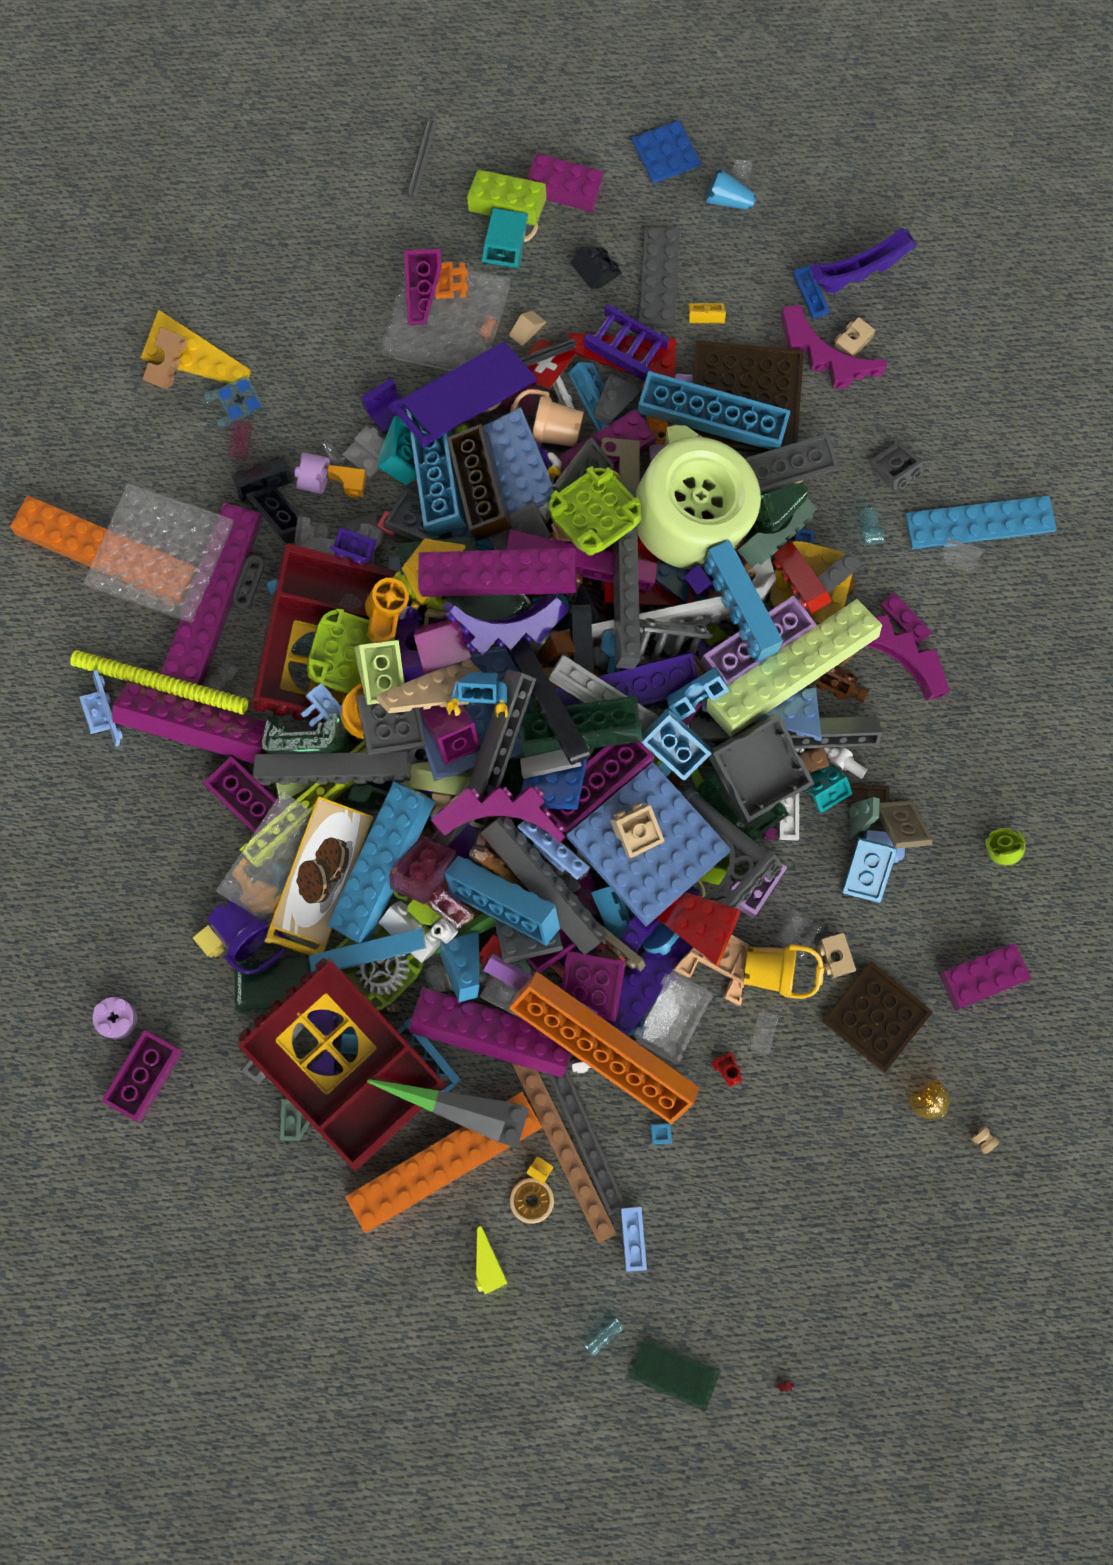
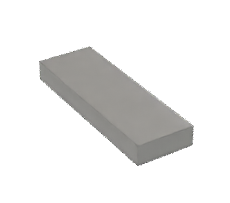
M562 749L520 759L524 779L581 766V762L570 765Z

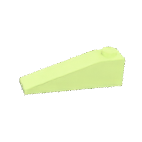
M423 761L412 764L411 780L404 781L401 784L414 789L458 795L468 786L473 770L434 781L429 762Z

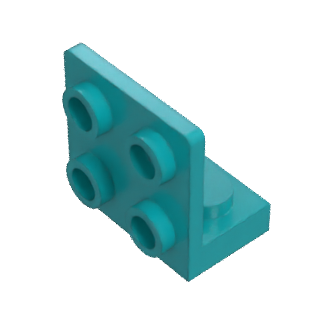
M830 763L829 767L809 773L814 784L805 789L812 796L816 809L820 813L853 794L847 776Z

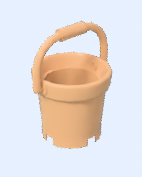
M528 389L516 397L511 405L510 412L518 409V403L525 395H542L532 433L536 442L572 447L577 445L583 411L552 402L549 392L537 389Z

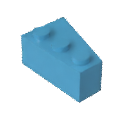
M610 886L591 892L606 929L620 940L635 914Z
M479 932L455 937L447 944L441 941L440 956L458 1003L477 998L479 990Z

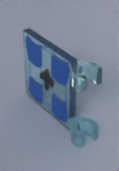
M248 375L204 394L206 403H210L218 398L227 414V417L217 421L219 429H223L264 409Z

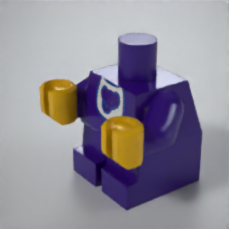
M415 598L408 601L405 609L398 617L399 620L418 617L419 622L422 621L424 615L418 613L419 603Z

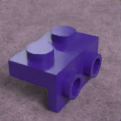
M339 528L335 544L330 546V550L335 551L334 555L345 558L347 555L352 557L353 562L363 564V561H371L377 540L344 528Z

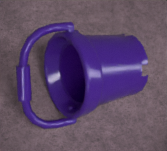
M238 897L227 899L228 905L223 907L220 904L208 917L210 922L208 925L227 948V954L224 958L235 970L243 974H257L261 971H266L280 960L286 947L281 946L277 954L272 955L256 969L248 970L237 965L235 962L245 960L265 944L264 939L271 922L260 919ZM275 929L280 937L286 939L282 931Z

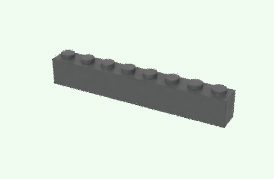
M507 670L503 683L507 686V703L505 704L508 708V717L505 718V712H499L497 718L496 709L494 708L468 784L470 789L474 787L482 796L479 798L480 800L501 784L536 678L512 670ZM489 816L473 819L465 824L485 829Z
M367 752L255 754L253 777L261 785H271V783L289 785L295 782L301 785H307L309 782H316L318 784H327L328 782L364 784L366 781H373L379 784L385 783V781L403 783L404 781L411 780L412 758L408 752H386L367 755Z
M499 816L480 833L530 892L535 893L545 901H551L555 905L560 927L584 955L603 941L607 933L602 925L597 923L590 911L585 909L579 902L578 897L568 889L565 882L556 875L552 867L544 861L538 850L533 848L527 841L526 836L515 827L509 817Z

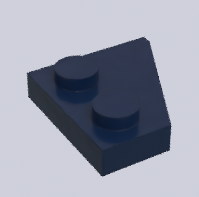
M657 561L655 583L662 586L670 595L673 593L677 596L682 604H686L690 584L684 577L688 574L689 569L678 568L665 562Z

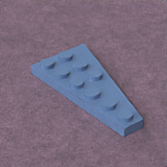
M816 688L801 689L754 721V724L772 714L780 715L788 731L795 732L798 736L804 737V735L814 737V740L821 741ZM709 697L701 700L702 711L707 712V699Z

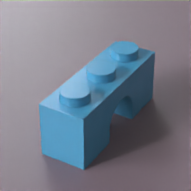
M714 667L667 696L666 699L671 711L680 720H683L696 712L695 706L698 702L707 697H710L713 701L728 692L729 688L717 667Z

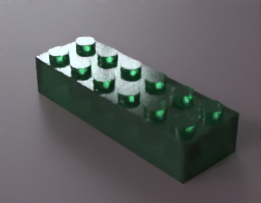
M636 695L564 706L588 749L643 741ZM526 711L520 726L524 757L561 750L541 711Z

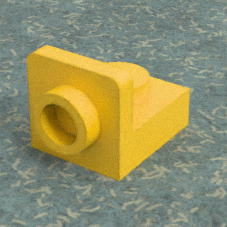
M536 1157L527 1174L544 1184L553 1170V1166L540 1157Z

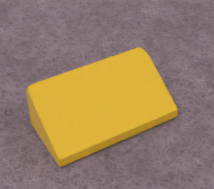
M689 303V323H725L726 311L724 303Z

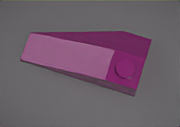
M441 249L404 251L408 325H426L442 269Z

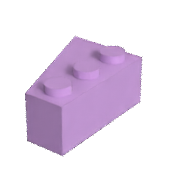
M783 865L781 873L771 881L765 876L761 885L755 887L751 891L750 897L746 901H742L737 909L753 919L787 867ZM737 882L734 886H732L731 890L733 891L740 882Z

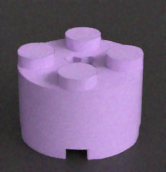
M302 452L300 467L297 466L295 469V477L298 478L296 488L321 494L324 492L328 481L326 475L330 459Z
M107 998L94 1008V1027L105 1037L123 1039L129 1036L137 1025L138 1015L136 1009L132 1004L121 998ZM118 1015L119 1018L116 1019V1022H113L112 1018Z

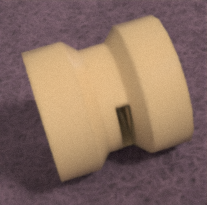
M987 1126L981 1128L978 1131V1135L974 1134L971 1137V1140L980 1146V1150L984 1155L1000 1143L996 1137L990 1134Z

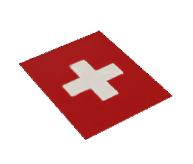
M543 339L538 340L527 355L554 344ZM569 350L527 366L537 377L534 383L550 389L577 353Z

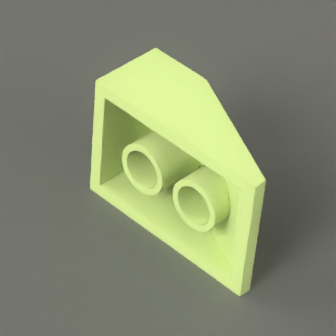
M399 641L363 644L355 647L357 665L367 705L378 704V694L404 684Z

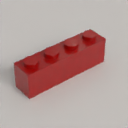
M792 541L773 554L775 558L773 563L776 569L783 571L781 574L787 584L789 582L792 584L790 588L795 596L799 595L801 597L799 601L804 609L808 608L813 613L832 602L827 590Z

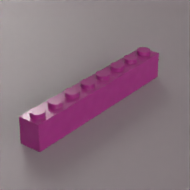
M510 530L504 550L575 548L577 571L582 577L613 583V552L600 551L589 556L578 549L573 543L544 538L537 534L531 535L519 530ZM638 559L639 590L650 592L655 584L657 563Z

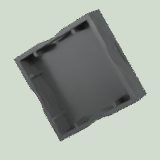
M772 714L711 749L712 754L709 758L741 820L749 822L772 809L780 801L793 797L814 784L803 760L794 748L792 738L780 715Z

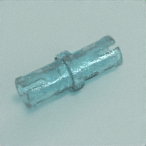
M615 1318L603 1330L600 1329L598 1331L599 1334L585 1347L592 1356H595L606 1344L609 1345L611 1340L624 1327Z

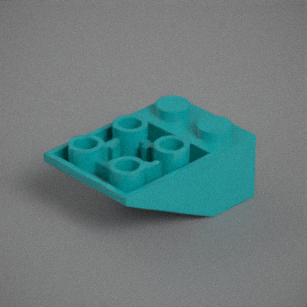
M493 208L484 244L483 263L520 269L528 220L527 213Z

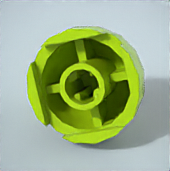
M1000 828L992 831L989 834L990 837L985 840L988 856L999 865H1013L1025 853V838L1018 830L1016 833L1011 831V828Z

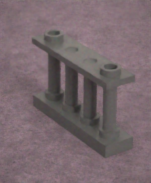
M652 618L640 619V627L644 631L640 639L641 659L637 666L678 656L685 636L693 637L688 653L696 654L701 638L711 639L712 634L702 624L688 625L656 621ZM651 632L660 633L653 654L643 655ZM668 634L677 635L670 656L661 657Z

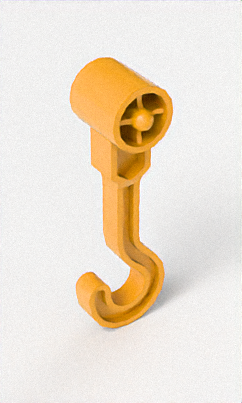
M395 578L380 580L375 584L365 602V610L370 618L367 637L370 639L371 644L393 640L398 617L408 603L409 593L406 586ZM360 683L344 698L340 714L344 727L352 735L364 739L356 700L357 696L365 695L362 683Z

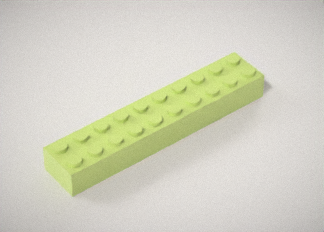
M856 599L778 651L777 654L772 655L727 685L729 688L728 692L713 701L709 697L707 699L706 711L732 737L878 638L882 624Z

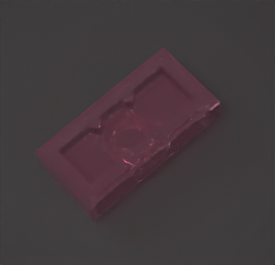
M233 423L228 450L229 458L247 460L253 428L252 424Z

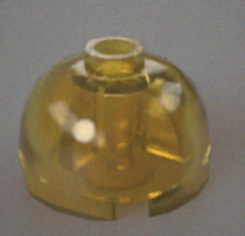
M939 1080L929 1081L925 1083L926 1088L919 1095L917 1090L909 1103L912 1107L911 1109L922 1119L935 1120L947 1114L951 1099L948 1090Z

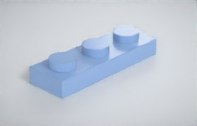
M641 1206L620 1208L626 1272L647 1270Z

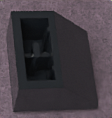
M582 247L570 261V264L590 289H600L622 274L619 265L609 257L608 251L603 247Z

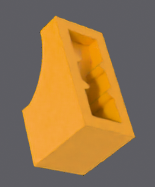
M328 465L329 479H334L341 483L348 497H363L367 478L364 469Z

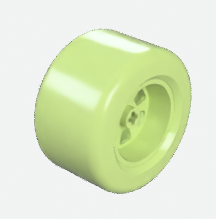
M690 437L670 443L653 458L636 489V497H638L641 503L642 520L637 525V534L645 547L653 555L667 564L683 569H690L695 565L704 567L708 550L730 540L736 550L754 525L759 514L761 492L753 469L737 451L713 439ZM675 491L683 493L685 501L677 502ZM690 508L694 511V516L687 513L684 509ZM709 511L714 519H703L702 512Z

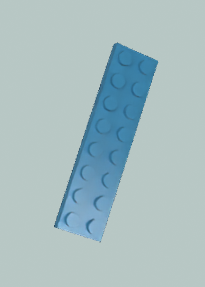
M1050 496L925 510L905 514L911 549L1049 533L1057 530Z

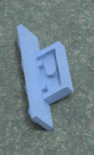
M94 670L93 680L97 692L80 696L79 700L90 733L93 734L110 729L116 747L120 744L122 733L120 728H116L115 723H113V710H110L109 704H111L110 697L103 689L105 686L104 678L102 675L99 676L97 670Z
M526 820L518 825L517 828L534 842L533 847L561 872L566 870L578 879L589 870L590 867L541 827Z

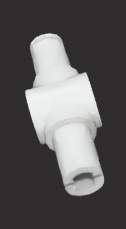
M824 748L829 760L828 762L837 767L839 771L848 770L860 779L864 777L868 769L855 762L852 757L853 754L847 748Z
M444 917L431 929V934L434 937L440 938L445 944L451 941L458 933L457 926L449 923Z

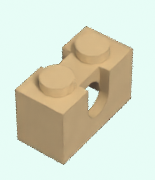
M858 317L855 322L851 321L847 325L845 333H840L835 338L833 349L845 355L855 357L872 339L875 329Z
M844 933L819 941L817 949L819 955L825 958L826 964L823 965L826 975H830V978L833 979L856 971ZM831 952L839 954V961L835 962L831 959Z

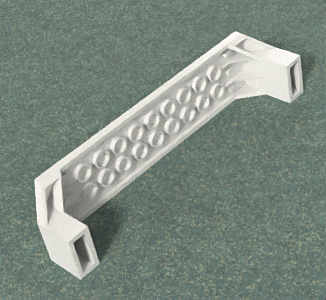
M770 557L762 565L757 563L753 567L757 573L751 577L752 583L763 603L776 580ZM722 596L639 614V619L652 618L656 621L679 624L705 618L711 619L709 625H716L725 619L732 621L728 607L725 608L722 603ZM524 602L517 605V609L520 612H524L528 608V605ZM614 620L592 624L593 647L601 648L604 631H611L614 634ZM640 627V639H641L642 634H643V631H644L641 627ZM551 630L539 644L531 641L529 645L534 654L537 655L551 632L558 631Z

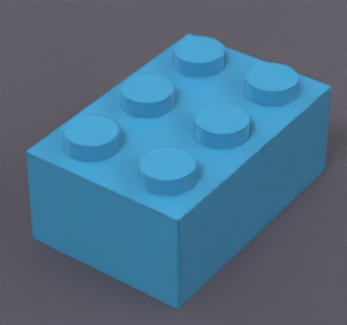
M668 708L640 735L641 743L683 781L712 754L710 746Z

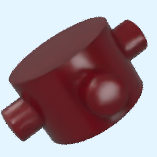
M791 1381L779 1382V1385H776L780 1392L791 1391L795 1387Z

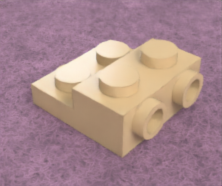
M642 802L636 803L631 806L632 810L617 812L614 814L615 818L610 820L617 839H620L627 858H632L665 842L651 805L643 804Z

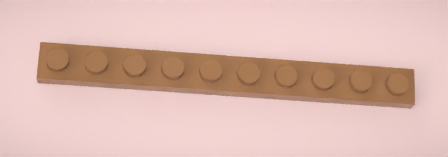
M512 1063L598 1244L617 1235L538 1071Z

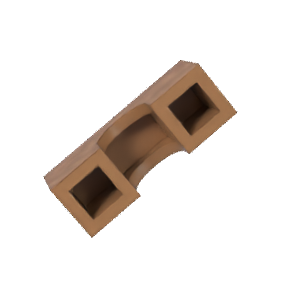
M160 327L154 345L164 350L165 359L159 365L148 362L142 380L165 389L172 386L174 382L173 375L180 365L179 358L181 352L185 350L187 337Z

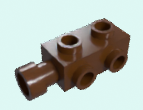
M837 666L814 681L820 690L825 691L828 689L834 692L833 695L838 699H848L852 695L856 697L857 701L863 703L869 693V689L856 685L858 678L853 673L843 671Z

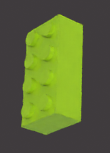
M478 169L467 196L468 208L470 212L491 216L493 208L527 213V224L536 226L546 201V184Z

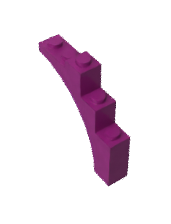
M801 305L783 307L781 320L788 349L804 350V353L807 352L811 371L823 372L829 368L833 388L845 389L851 385L853 378L860 380L865 376L879 377L884 374L887 368L886 359H859L831 348L811 329Z
M874 615L882 624L879 637L866 645V647L877 649L902 664L920 686L926 701L944 697L949 693V687L937 650L929 651L927 648L918 651L912 632L905 633V631L894 634L888 615Z
M531 784L513 800L511 798L513 794L507 787L502 788L498 785L485 798L480 800L479 798L482 797L474 787L470 789L467 786L431 817V821L444 835L457 826L473 819L486 816H509L536 824L551 834L558 842L565 838L563 833L565 831L564 827L558 821L555 823L550 818L552 814L545 806L540 807L545 802L543 798L545 794L538 786L534 788Z

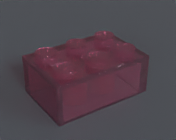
M421 836L391 870L390 889L425 904L446 879L444 872L456 859V850Z

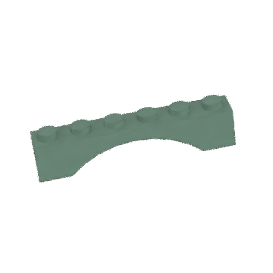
M804 493L800 494L783 509V523L779 532L772 534L757 533L737 551L752 568L757 563L762 565L779 550L778 548H781L787 540L792 538L796 532L814 518L812 514L817 508Z

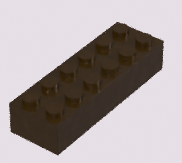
M482 424L447 437L469 531L479 541L512 528L490 437Z

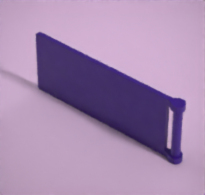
M502 342L408 396L393 401L389 405V409L396 413L418 438L419 444L422 447H426L438 437L536 382L537 377L505 342ZM402 406L409 410L429 435H424L402 410Z

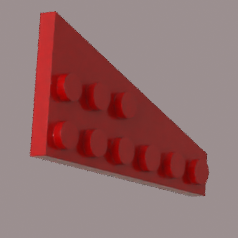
M569 333L568 339L573 338L576 342V348L570 351L577 353L576 355L592 359L602 365H608L616 370L633 375L585 348L584 339L587 334ZM604 335L602 341L611 344L616 335ZM624 336L617 349L627 353L637 336ZM644 338L633 355V359L642 362L654 343ZM667 338L669 339L667 350L660 347L648 366L651 368L650 372L675 378L676 339Z
M684 892L656 918L719 967L741 912L739 909Z

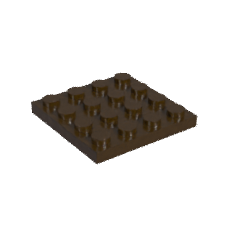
M870 961L823 1019L822 1023L880 1071L885 1073L933 1011Z

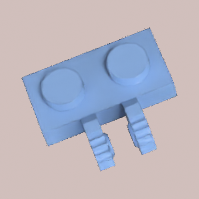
M320 683L306 695L312 705L302 712L301 715L303 717L308 716L315 708L320 713V715L310 721L309 725L311 727L322 718L330 726L341 718L340 704L323 684Z

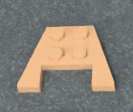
M731 935L719 967L693 947L673 970L686 978H691L698 961L731 979L723 998L740 1006L742 1003L743 975L749 944Z

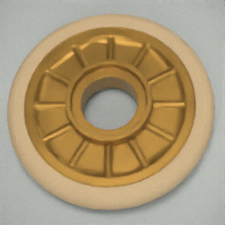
M526 1178L518 1182L511 1191V1210L519 1220L525 1223L541 1222L549 1216L553 1209L554 1196L547 1183L542 1184L534 1178ZM531 1194L535 1195L538 1199L537 1204L533 1207L528 1206L526 1203L527 1196Z

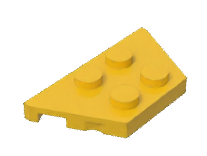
M424 539L404 564L402 571L420 605L423 606L429 597H422L418 590L419 552L465 551V545Z

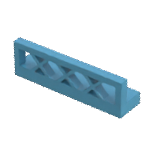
M578 362L568 372V375L597 430L600 431L607 427L608 424L593 417L604 383L593 363ZM619 414L615 419L618 420L622 416Z
M411 1018L404 1022V1025L397 1030L399 1033H402L406 1028L410 1029ZM412 1034V1042H409L412 1047L414 1045L423 1046L425 1049L423 1059L425 1061H435L437 1063V1074L439 1076H447L452 1083L442 1090L449 1092L461 1079L426 1037ZM414 1036L419 1043H414ZM427 1052L432 1058H426ZM439 1068H441L445 1074L439 1073Z

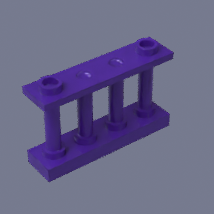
M606 304L604 316L607 318L596 335L589 333L586 335L584 347L641 380L646 381L648 371L651 370L648 365L660 347L667 350L669 339L664 334L657 333L621 313L618 308ZM615 321L622 325L612 343L607 344L602 341V337L611 323ZM631 330L638 335L627 353H623L617 347L627 331ZM645 338L654 344L643 361L639 362L633 359V355Z

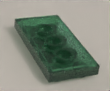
M643 1338L628 1378L706 1412L721 1371Z

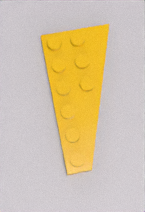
M158 310L141 355L142 360L161 364L164 361V350L154 345L159 329L162 327L187 337L185 350L181 352L179 358L180 365L177 368L178 370L236 385L241 380L248 381L251 373L250 369Z

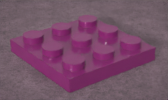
M568 951L561 989L577 1001L597 1011V1015L604 1020L616 1021L626 961Z

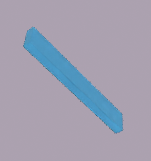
M420 928L309 955L311 973L316 969L315 964L323 957L325 959L330 957L340 969H345L426 949L424 932Z

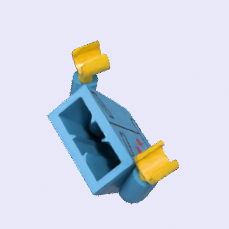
M471 672L454 684L451 695L452 701L446 704L449 715L454 710L455 715L458 716L460 714L458 702L499 703L495 708L496 717L498 718L499 712H505V718H507L508 708L505 704L507 703V686L501 680H498L496 673Z

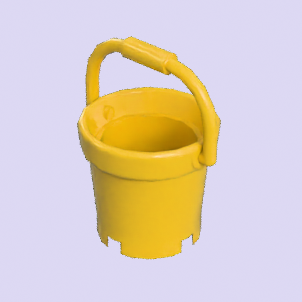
M793 944L784 948L748 946L744 985L777 991L784 997L808 998L813 996L819 990L820 985L823 984L825 967L819 953L806 946ZM796 950L809 952L818 961L815 987L805 994L792 993Z

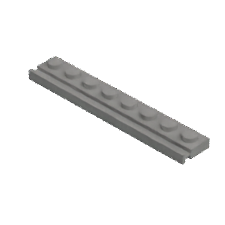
M564 655L561 656L548 677L551 682L623 728H628L640 739V735L659 717Z

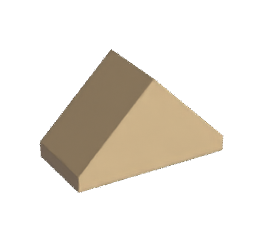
M534 311L522 313L509 336L523 347L546 321Z

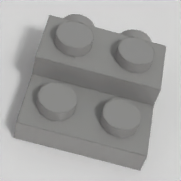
M366 426L354 438L355 442L342 455L357 469H364L366 476L371 479L380 469L378 467V460L384 440L379 437L380 433L374 427L370 429Z

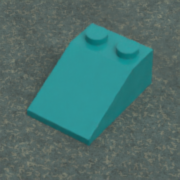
M395 416L380 450L378 467L404 485H407L417 478L410 429L398 416Z

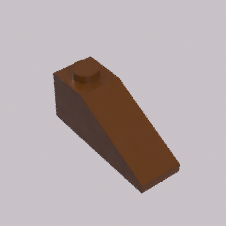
M551 632L536 655L540 664L557 663L562 655L569 659L572 657L575 649L570 632Z

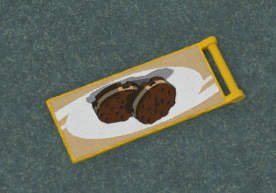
M321 797L317 798L270 927L266 933L265 943H274L307 955L324 952L332 928L327 924L360 855L373 816ZM276 929L320 945L318 949H314L276 936L274 932Z

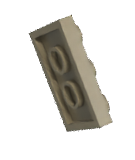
M912 800L880 803L879 819L895 849L932 844L933 839Z

